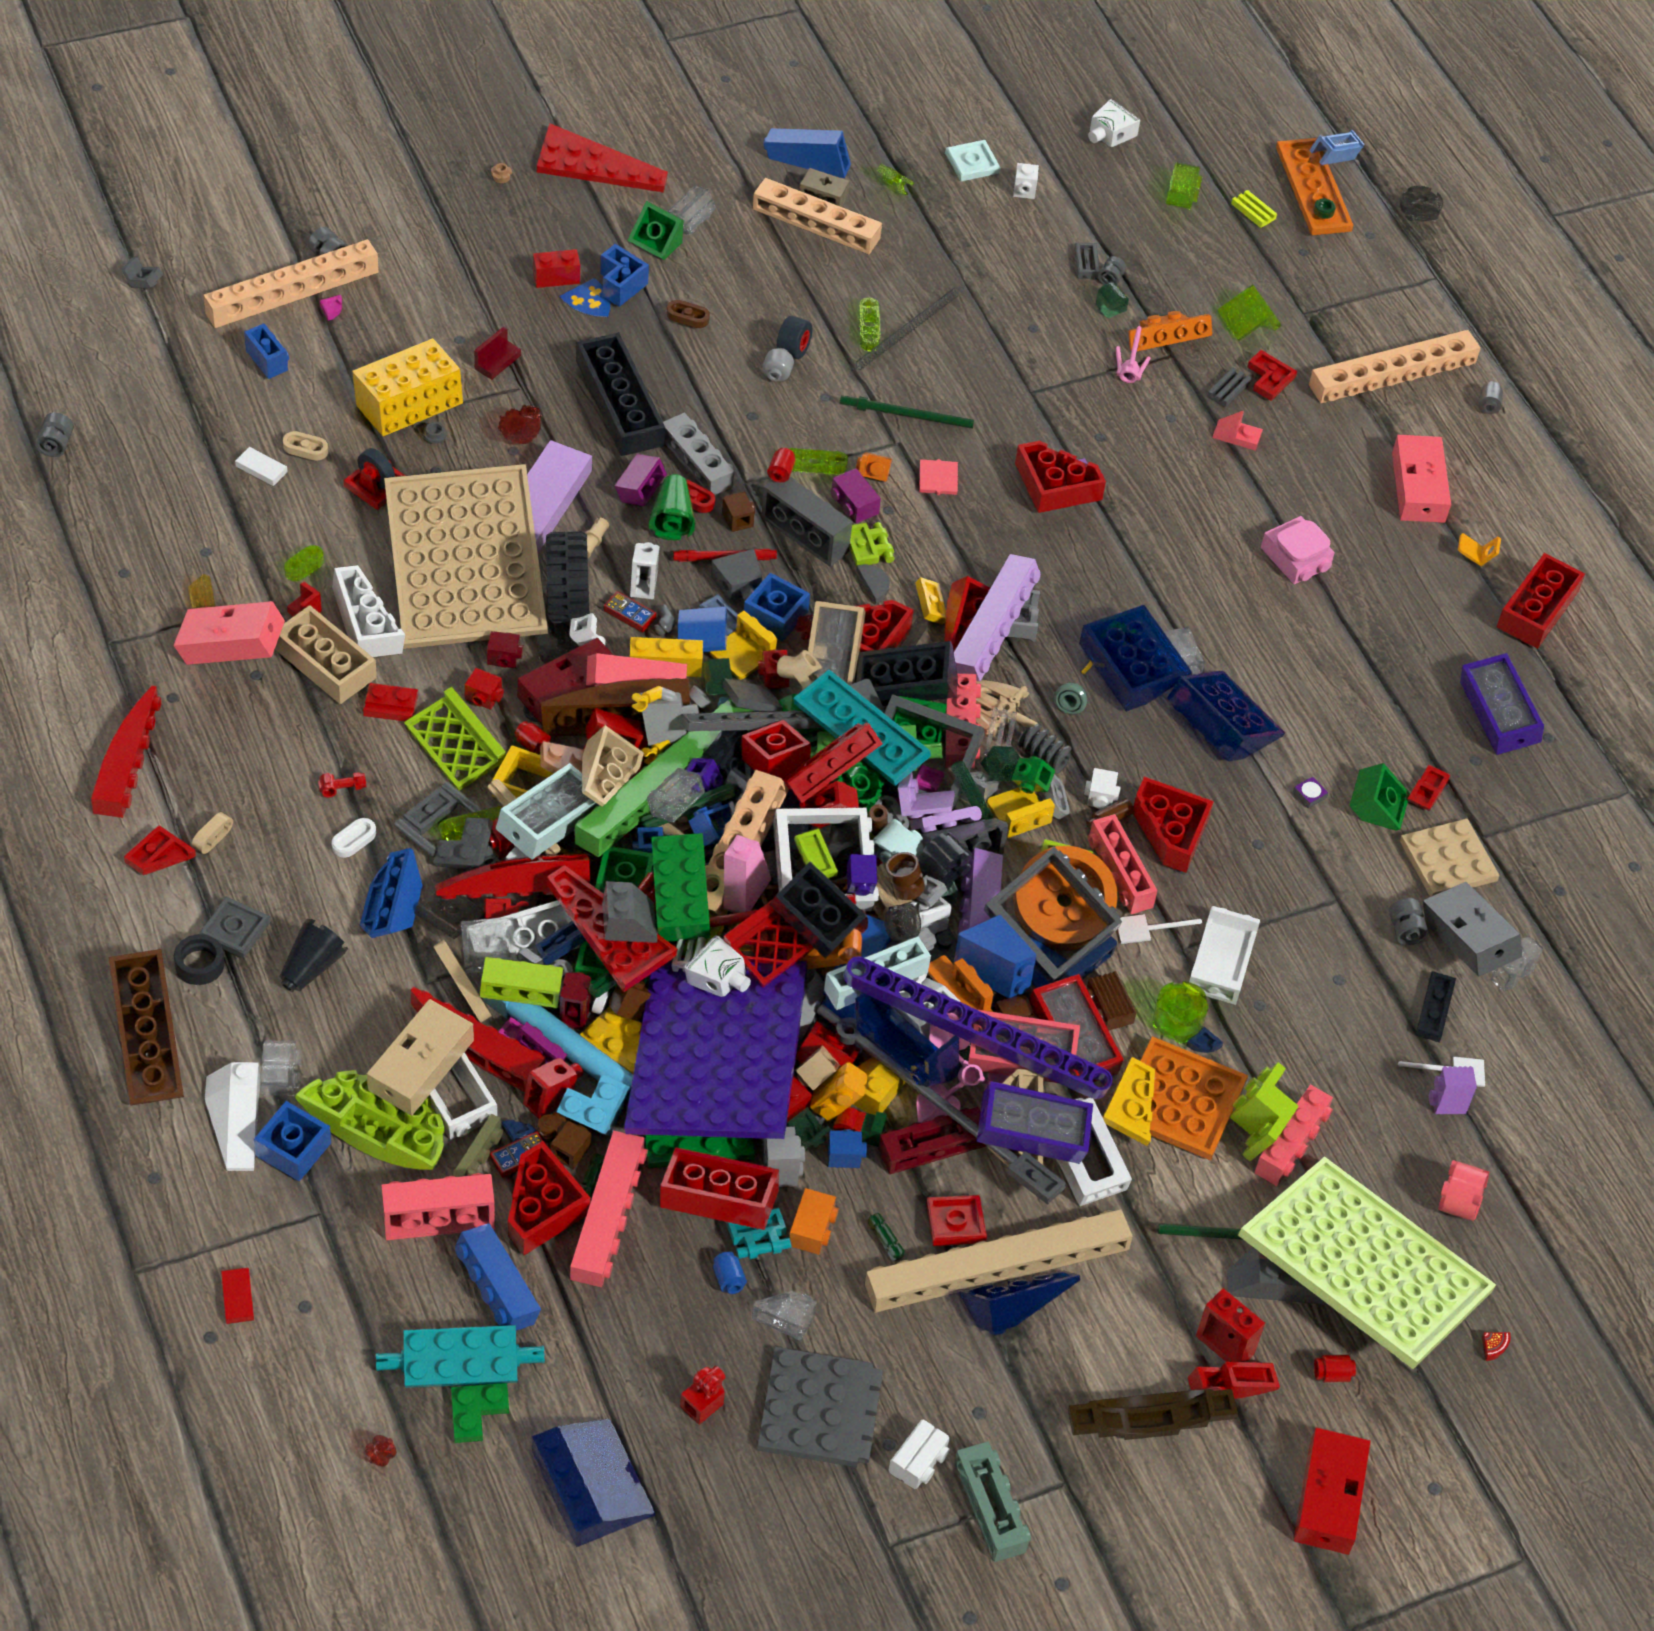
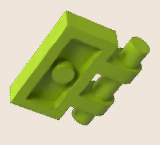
M880 522L875 523L873 529H869L867 523L852 525L849 549L856 567L857 565L879 563V556L884 557L887 563L894 561L893 546L888 542V533ZM873 540H876L879 544L875 545Z

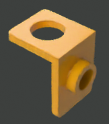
M1462 533L1459 537L1458 551L1479 566H1482L1499 554L1501 538L1497 536L1482 546ZM1494 546L1492 552L1489 555H1487L1490 548Z

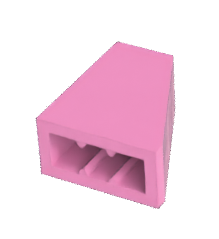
M739 835L735 837L724 854V909L732 913L751 911L771 881L759 842Z

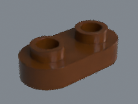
M673 300L667 305V317L674 322L694 328H704L709 324L710 312L705 307L682 300Z

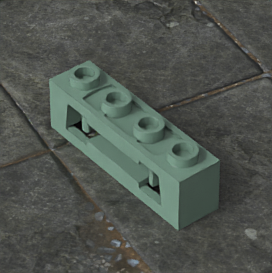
M989 1441L957 1450L954 1464L993 1561L997 1562L1026 1553L1028 1543L1031 1541L1028 1526L1026 1524L1023 1525L1021 1522L1019 1504L1016 1499L1012 1500L1009 1492L1010 1483L1008 1477L1001 1473L999 1468L1000 1458L997 1451H992ZM986 1474L989 1479V1490L1002 1521L997 1522V1529L994 1524L996 1516L982 1482L986 1481Z

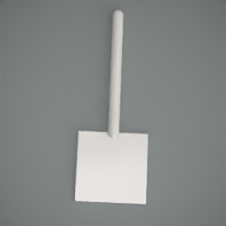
M1145 914L1120 918L1122 923L1118 928L1121 944L1150 941L1149 930L1201 924L1202 920L1195 919L1148 925Z
M1453 1057V1067L1472 1066L1477 1086L1485 1087L1484 1060ZM1398 1062L1400 1067L1442 1071L1444 1067L1431 1064Z

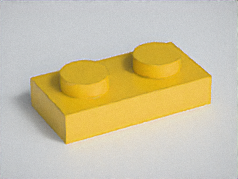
M920 577L915 582L924 619L943 625L946 621V608L940 585L937 582Z

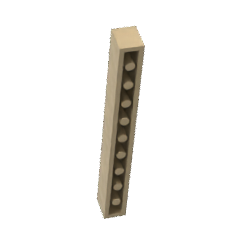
M1122 1209L1117 1211L1107 1210L1096 1216H1083L1063 1224L1054 1223L1047 1228L1039 1230L1030 1229L1014 1236L1005 1235L998 1240L990 1242L980 1241L973 1246L965 1248L956 1247L948 1252L936 1255L927 1254L920 1259L912 1261L902 1260L895 1265L887 1267L878 1266L867 1271L865 1287L876 1313L1127 1251L1130 1249L1133 1236Z

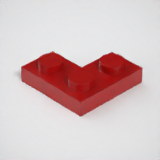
M1260 350L1250 359L1247 368L1262 376L1254 384L1253 391L1270 401L1289 385L1297 375L1295 369L1263 350Z

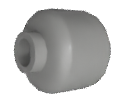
M783 348L772 349L765 357L762 371L772 381H785L791 374L794 359Z

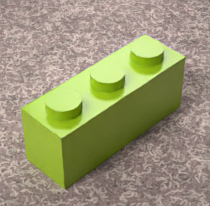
M485 957L480 997L558 1008L563 968L553 965L533 964L525 961L519 962Z

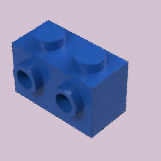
M264 323L244 331L246 352L268 379L288 371L289 354Z

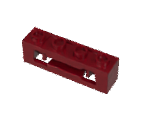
M979 1107L959 1110L979 1126L981 1112ZM940 1115L927 1122H916L906 1128L886 1131L880 1135L878 1150L889 1174H894L983 1148L986 1145L977 1142V1138L950 1116ZM967 1141H971L970 1143H966V1144H963V1145H960V1146H956L957 1144H960V1143H963V1142H967ZM915 1157V1159L908 1160V1161H904V1162H901V1163H900V1161H902V1160Z

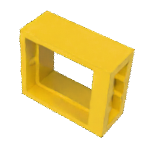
M511 745L493 780L499 779L517 799L527 792V790L510 785L518 768L546 778L554 773L541 767L540 755Z

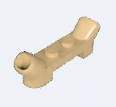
M803 650L796 657L784 655L777 663L778 675L798 680L803 690L819 678L816 672L822 668L816 658L807 650Z

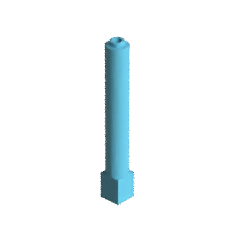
M483 998L486 1004L505 1018L510 1015L522 1025L528 1022L533 1027L540 1029L547 1039L552 1043L558 1044L563 1049L564 1053L567 1054V1059L573 1063H578L582 1070L598 1082L603 1074L625 1085L632 1086V1073L542 1006Z

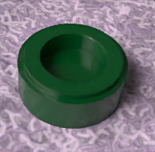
M1319 199L1315 202L1313 212L1319 218L1329 219L1334 216L1336 205L1329 199Z

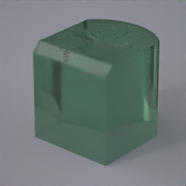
M1111 282L1098 290L1095 304L1107 318L1127 311L1129 298L1116 283Z
M729 658L706 660L702 665L706 692L709 695L727 694L722 684L724 678L732 680Z

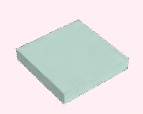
M985 140L947 147L945 150V154L960 181L1000 174L1001 167Z

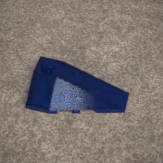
M1063 1270L1035 1275L1032 1277L1031 1282L1029 1280L1012 1279L1007 1280L1008 1286L993 1287L992 1283L960 1291V1297L978 1328L989 1331L992 1335H999L1005 1333L1006 1329L1017 1326L1079 1282L1080 1275Z

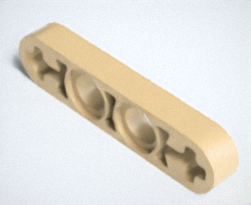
M442 940L434 945V949L479 1021L482 1023L492 1016L446 941Z

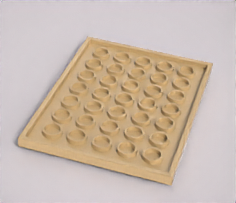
M526 464L384 478L401 629L405 634L404 649L489 640L491 631L519 634L520 637L548 634Z

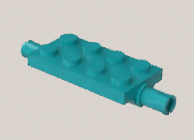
M516 1325L403 1330L404 1350H401V1353H376V1371L402 1369L405 1376V1388L517 1383V1367H520V1364L545 1363L544 1345L536 1347H519V1345H516Z

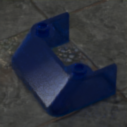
M882 980L876 982L881 987L887 986ZM865 993L855 998L857 1031L863 1037H868L908 1072L917 1085L925 1087L951 1082L958 1076L959 1037L953 1036L938 1048L890 1005Z

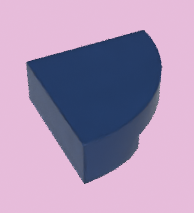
M1203 1027L1187 1041L1186 1046L1197 1052L1210 1053L1222 1048L1224 1042L1206 1027Z
M513 1119L502 1122V1128L511 1143L537 1131L529 1123L516 1122Z

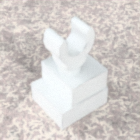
M593 613L571 619L569 636L578 646H582L597 637L605 645V639L596 634L597 618Z

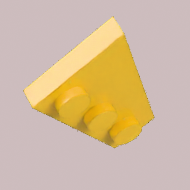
M1131 1057L1102 1118L1108 1126L1148 1146L1151 1142V1101L1154 1094L1155 1069Z

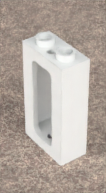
M465 1052L451 1069L476 1109L453 1119L436 1089L428 1096L431 1099V1107L436 1114L440 1113L442 1117L444 1131L449 1140L463 1137L471 1130L483 1126L491 1114L497 1116V1104Z
M1078 1098L1075 1100L1093 1103L1091 1128L1110 1165L1113 1175L1098 1181H1092L1082 1161L1080 1164L1058 1160L1079 1206L1126 1191L1132 1181L1093 1098L1085 1100Z

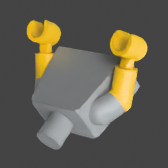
M661 686L632 695V699L637 702L632 707L638 712H642L648 745H651V749L645 747L641 750L644 753V757L649 756L644 762L648 765L652 763L659 754L687 733L684 726L680 723V717L682 714L699 713L697 704L683 706L681 693Z

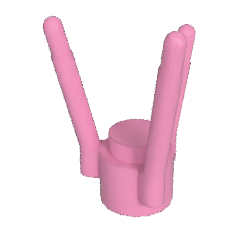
M1141 326L1137 327L1130 359L1126 360L1123 364L1120 347H1116L1118 367L1116 375L1120 376V379L1126 383H1134L1136 380H1141L1142 373L1151 359L1149 356L1146 357L1140 368L1135 361Z

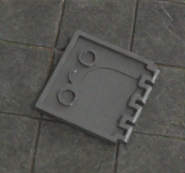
M775 1347L757 1451L857 1467L858 1462L869 1463L872 1447L870 1441L873 1439L876 1421L874 1416L877 1414L880 1393L877 1391L881 1389L883 1371L873 1368V1363Z

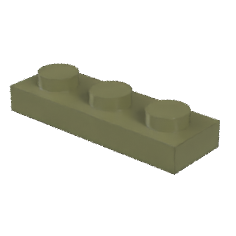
M493 1114L489 1116L452 1176H471L477 1173L476 1170L480 1164H485L489 1157L491 1146L500 1141L503 1133L500 1117Z

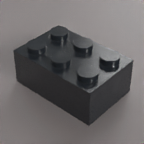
M809 862L769 904L825 959L867 916L812 862Z

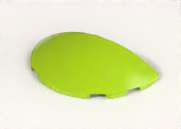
M357 1070L337 1072L334 1078L323 1082L319 1078L302 1088L295 1096V1099L310 1115L330 1126L331 1133L347 1144L376 1159L405 1168L432 1170L441 1156L444 1146V1124L440 1113L436 1114L431 1107V1099L429 1097L425 1099L411 1116L368 1091L367 1075H358Z

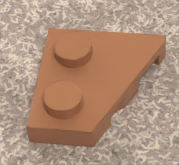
M543 741L540 747L541 767L551 773H556L570 763L582 773V757L585 749Z

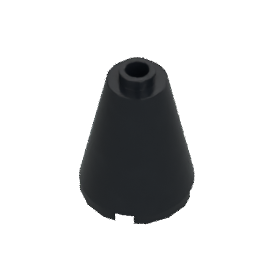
M307 918L302 924L279 975L282 979L281 985L290 992L304 989L348 950V947L342 948L345 942L336 933L323 924L319 928L313 925L315 922L313 919Z

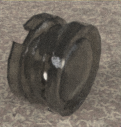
M911 903L888 907L889 911L885 913L884 919L886 932L893 941L909 940L918 937L921 931V918L918 909Z

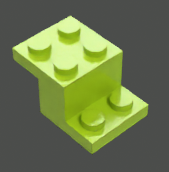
M1279 1062L1271 1068L1266 1066L1260 1072L1257 1079L1253 1077L1244 1088L1247 1091L1246 1094L1239 1096L1233 1104V1107L1236 1109L1230 1118L1251 1135L1245 1142L1248 1147L1242 1154L1249 1161H1252L1277 1140L1299 1107L1275 1086L1286 1070Z

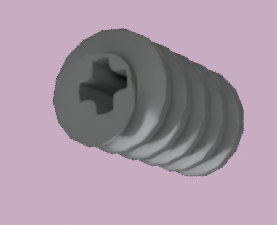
M1040 723L1034 727L1027 728L1018 739V746L1023 747L1024 751L1028 753L1031 752L1032 756L1044 760L1056 770L1055 774L1060 773L1069 761L1071 746L1067 745L1062 749L1064 741L1059 740L1054 743L1057 738L1055 734L1047 738L1049 734L1048 729H1044L1040 733L1042 727Z

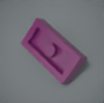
M528 1022L520 1028L516 1040L531 1050L539 1051L546 1058L545 1064L557 1058L565 1060L567 1054L564 1053L563 1049L558 1044L552 1043L547 1039L540 1029L533 1027Z

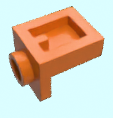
M865 452L862 457H858L856 469L863 477L887 482L892 458Z

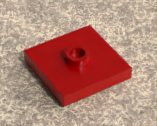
M980 1195L927 1197L926 1206L933 1246L975 1244L980 1241H987Z

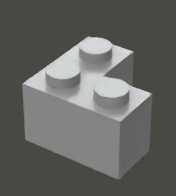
M786 1127L785 1139L762 1138L763 1165L779 1169V1187L797 1186L798 1177L803 1176V1162H805V1148L801 1146V1138L795 1135V1127Z

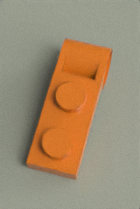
M854 929L826 959L814 949L799 961H807L808 969L848 964L851 958L861 957L862 934ZM788 949L787 960L792 957L793 949Z

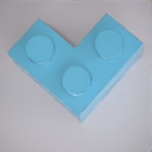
M602 1074L592 1098L567 1088L557 1113L611 1136L630 1095L631 1087Z

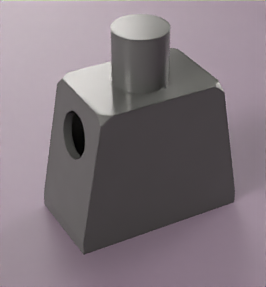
M754 549L712 560L711 577L729 600L733 601L743 598L746 601L762 582V574Z

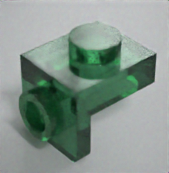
M808 1107L799 1112L786 1124V1127H795V1135L801 1138V1146H804L805 1149L811 1145L814 1148L821 1145L827 1140L825 1134L831 1130L829 1126L823 1128Z

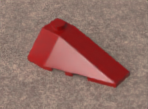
M969 576L952 583L947 600L944 642L951 641L953 652H955L990 590V587Z

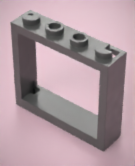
M892 694L885 714L890 719H893L896 711L971 739L951 788V791L955 793L952 811H954L962 793L964 777L966 773L970 772L985 736L984 728ZM880 775L879 777L883 779L881 782L884 783L881 788L886 789L887 794L898 798L899 783L894 786ZM919 789L918 794L928 793V792Z
M1055 847L1051 848L988 901L984 907V911L990 918L1001 915L1036 953L1034 967L1049 983L1058 981L1059 977L1113 934L1122 923L1121 917L1116 912L1117 910L1113 906L1109 907L1103 901L1104 896L1095 887L1092 889L1086 882L1085 874L1078 868L1075 870L1069 863V857L1060 850L1058 851ZM1049 864H1052L1107 925L1105 929L1059 968L1048 959L1001 906Z

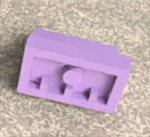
M912 772L899 782L898 792L902 816L919 818L923 814L932 813L935 816H942L952 811L955 797L954 791L918 794V781L913 779Z

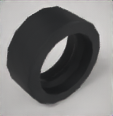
M196 934L186 937L176 946L173 955L177 975L183 981L192 985H204L213 982L222 974L225 965L221 944L217 939L209 935ZM195 951H207L215 957L213 963L205 968L195 969L184 964L185 957Z

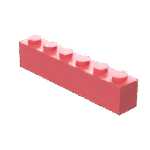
M613 1130L570 1266V1280L602 1287L604 1279L610 1278L613 1268V1262H610L611 1256L617 1255L620 1245V1239H617L618 1233L625 1230L627 1216H624L626 1209H631L634 1194L631 1191L633 1186L638 1187L641 1171H638L640 1164H645L648 1149L644 1148V1137Z

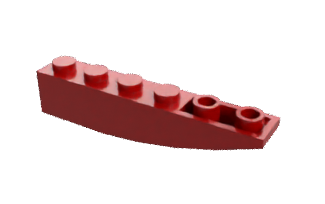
M151 686L139 699L113 737L104 756L91 797L93 814L123 818L126 808H130L132 802L131 791L136 789L138 783L137 771L142 769L144 763L143 751L148 749L150 743L149 732L155 728L156 717L154 715L161 708V697L158 696L157 686Z
M587 854L536 856L532 860L529 857L506 860L461 873L435 884L436 896H441L442 899H454L456 895L479 898L482 897V894L505 897L507 893L530 896L533 895V892L554 895L546 885L547 876L565 865L590 883L589 858Z
M415 987L410 990L411 1005L417 1012L431 999L473 1023L474 1041L467 1048L465 1054L472 1063L484 1071L525 1092L529 1072L545 1064L546 1058L539 1051L531 1050L521 1045L515 1038L506 1037L494 1027L480 1023L472 1015L464 1014L456 1010L451 1004L439 1001L425 990L421 991Z

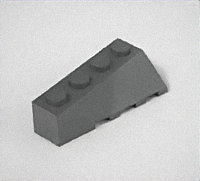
M997 818L982 819L971 824L956 825L953 828L934 830L930 833L921 834L923 838L921 843L925 848L938 835L943 833L947 836V832H950L970 852L974 848L1003 855L1008 824Z

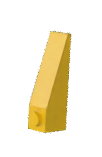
M907 1035L883 1051L913 1074L933 1048L930 1042L927 1041L920 1046ZM872 1057L857 1066L868 1077L864 1096L852 1105L866 1113L876 1115L877 1111L883 1113L906 1082L876 1058Z

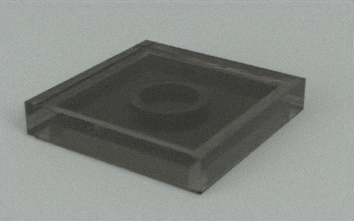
M435 893L417 905L414 914L453 939L466 932L468 927L474 926L484 919V909L462 895H456L454 899H442L441 896H436Z

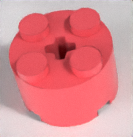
M1453 1160L1448 1174L1450 1175L1448 1181L1445 1180L1441 1191L1442 1197L1438 1210L1474 1221L1482 1203L1484 1189L1487 1186L1490 1172Z

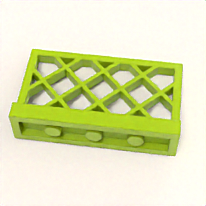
M450 687L444 691L445 697L408 719L404 724L454 787L460 791L494 768L500 767L506 752L457 692ZM444 706L447 708V718L435 717L436 711ZM420 721L429 722L427 731L416 730L414 725ZM433 723H444V732L431 731ZM450 724L461 725V733H448ZM429 738H442L440 747L429 746ZM446 739L459 740L457 749L445 748ZM463 740L474 741V750L462 749ZM443 753L455 754L454 762H442ZM460 755L472 756L471 764H458ZM477 757H487L490 760L484 766L475 765ZM456 770L469 771L468 776L458 781L455 778Z

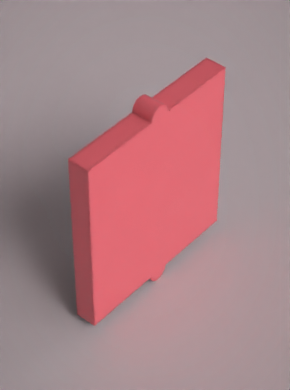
M937 459V461L920 460L919 492L936 493V495H957L958 462L941 461L940 459Z

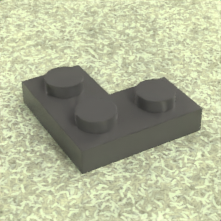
M467 818L461 841L439 840L433 863L437 867L476 869L482 867L493 822L487 818Z

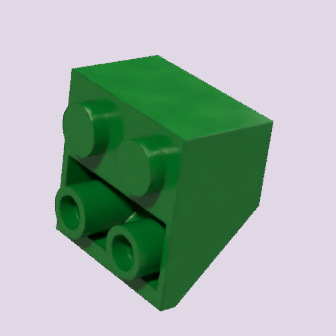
M899 696L946 713L947 704ZM896 712L894 722L899 726L916 725L917 740L920 743H940L943 728Z

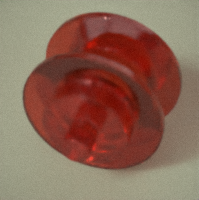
M812 614L803 617L800 615L795 625V631L802 632L801 638L803 640L810 639L814 616Z
M376 1435L372 1443L367 1444L365 1447V1453L369 1462L381 1467L386 1466L389 1463V1459L394 1458L397 1454L393 1440L382 1435Z

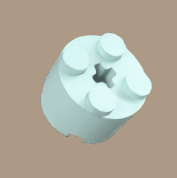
M892 819L873 839V855H876V859L879 858L883 864L887 863L893 855L901 852L912 853L921 860L925 855L922 852L924 849L921 843L923 838L916 830L912 829L909 831L898 820Z

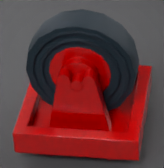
M368 448L358 456L359 469L344 479L343 482L345 488L376 510H379L387 503L384 478L405 475L391 465V461L380 451Z

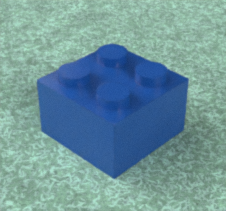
M769 573L744 602V611L751 617H755L765 629L771 631L777 639L783 642L808 613L810 593Z
M285 1101L254 1138L256 1157L299 1182L331 1144L330 1126L288 1101Z

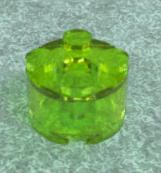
M1182 981V984H1174V982L1166 984L1158 994L1153 1014L1154 1027L1164 1036L1178 1043H1186L1190 1038L1199 1033L1204 1026L1208 1012L1205 992L1191 982Z

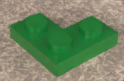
M507 1383L451 1387L455 1443L483 1441L481 1416L509 1413Z

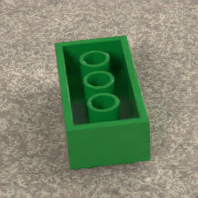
M703 833L652 837L658 934L667 941L698 939V937L710 938Z

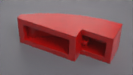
M1225 1362L1221 1367H1196L1187 1377L1191 1390L1212 1389L1216 1391L1232 1389L1234 1399L1260 1395L1280 1388L1273 1363Z

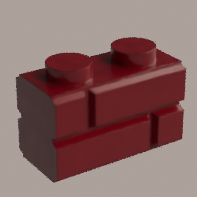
M568 972L565 974L560 995V1021L570 1028L583 1030L586 1028L591 1006V994L588 991L591 977L580 972Z

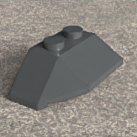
M1254 1247L1247 1251L1227 1271V1291L1234 1297L1328 1305Z

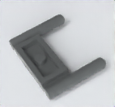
M445 782L442 788L436 789L403 815L402 819H398L394 826L431 857H435L437 848L422 836L426 831L456 809L458 804L476 818H484L485 811L449 782Z

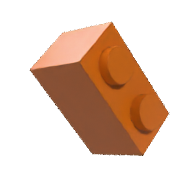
M805 1188L790 1231L791 1247L820 1255L822 1246H828L831 1236V1230H828L830 1223L835 1224L839 1208L835 1207V1196Z

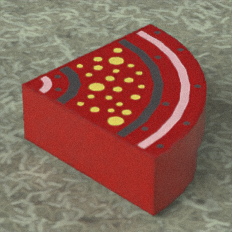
M1510 1332L1483 1333L1482 1342L1486 1361L1495 1360L1506 1351L1511 1339Z

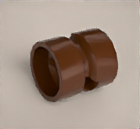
M909 852L893 855L887 861L886 870L894 895L901 900H912L919 897L924 892L925 883L918 858Z

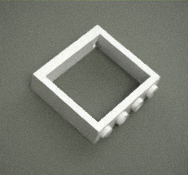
M867 808L776 809L773 827L779 892L792 880L788 824L858 823L861 855H873L874 841L869 840V832L872 831V819L867 817ZM875 887L873 894L866 896L856 895L857 904L855 905L861 911L872 910L875 901H878V887Z

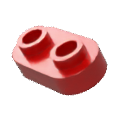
M686 480L692 508L701 513L712 511L715 507V495L700 485Z

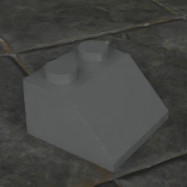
M606 881L602 902L605 940L657 943L654 902L633 883Z

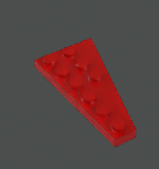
M549 123L537 163V173L664 193L668 178V172L551 123Z

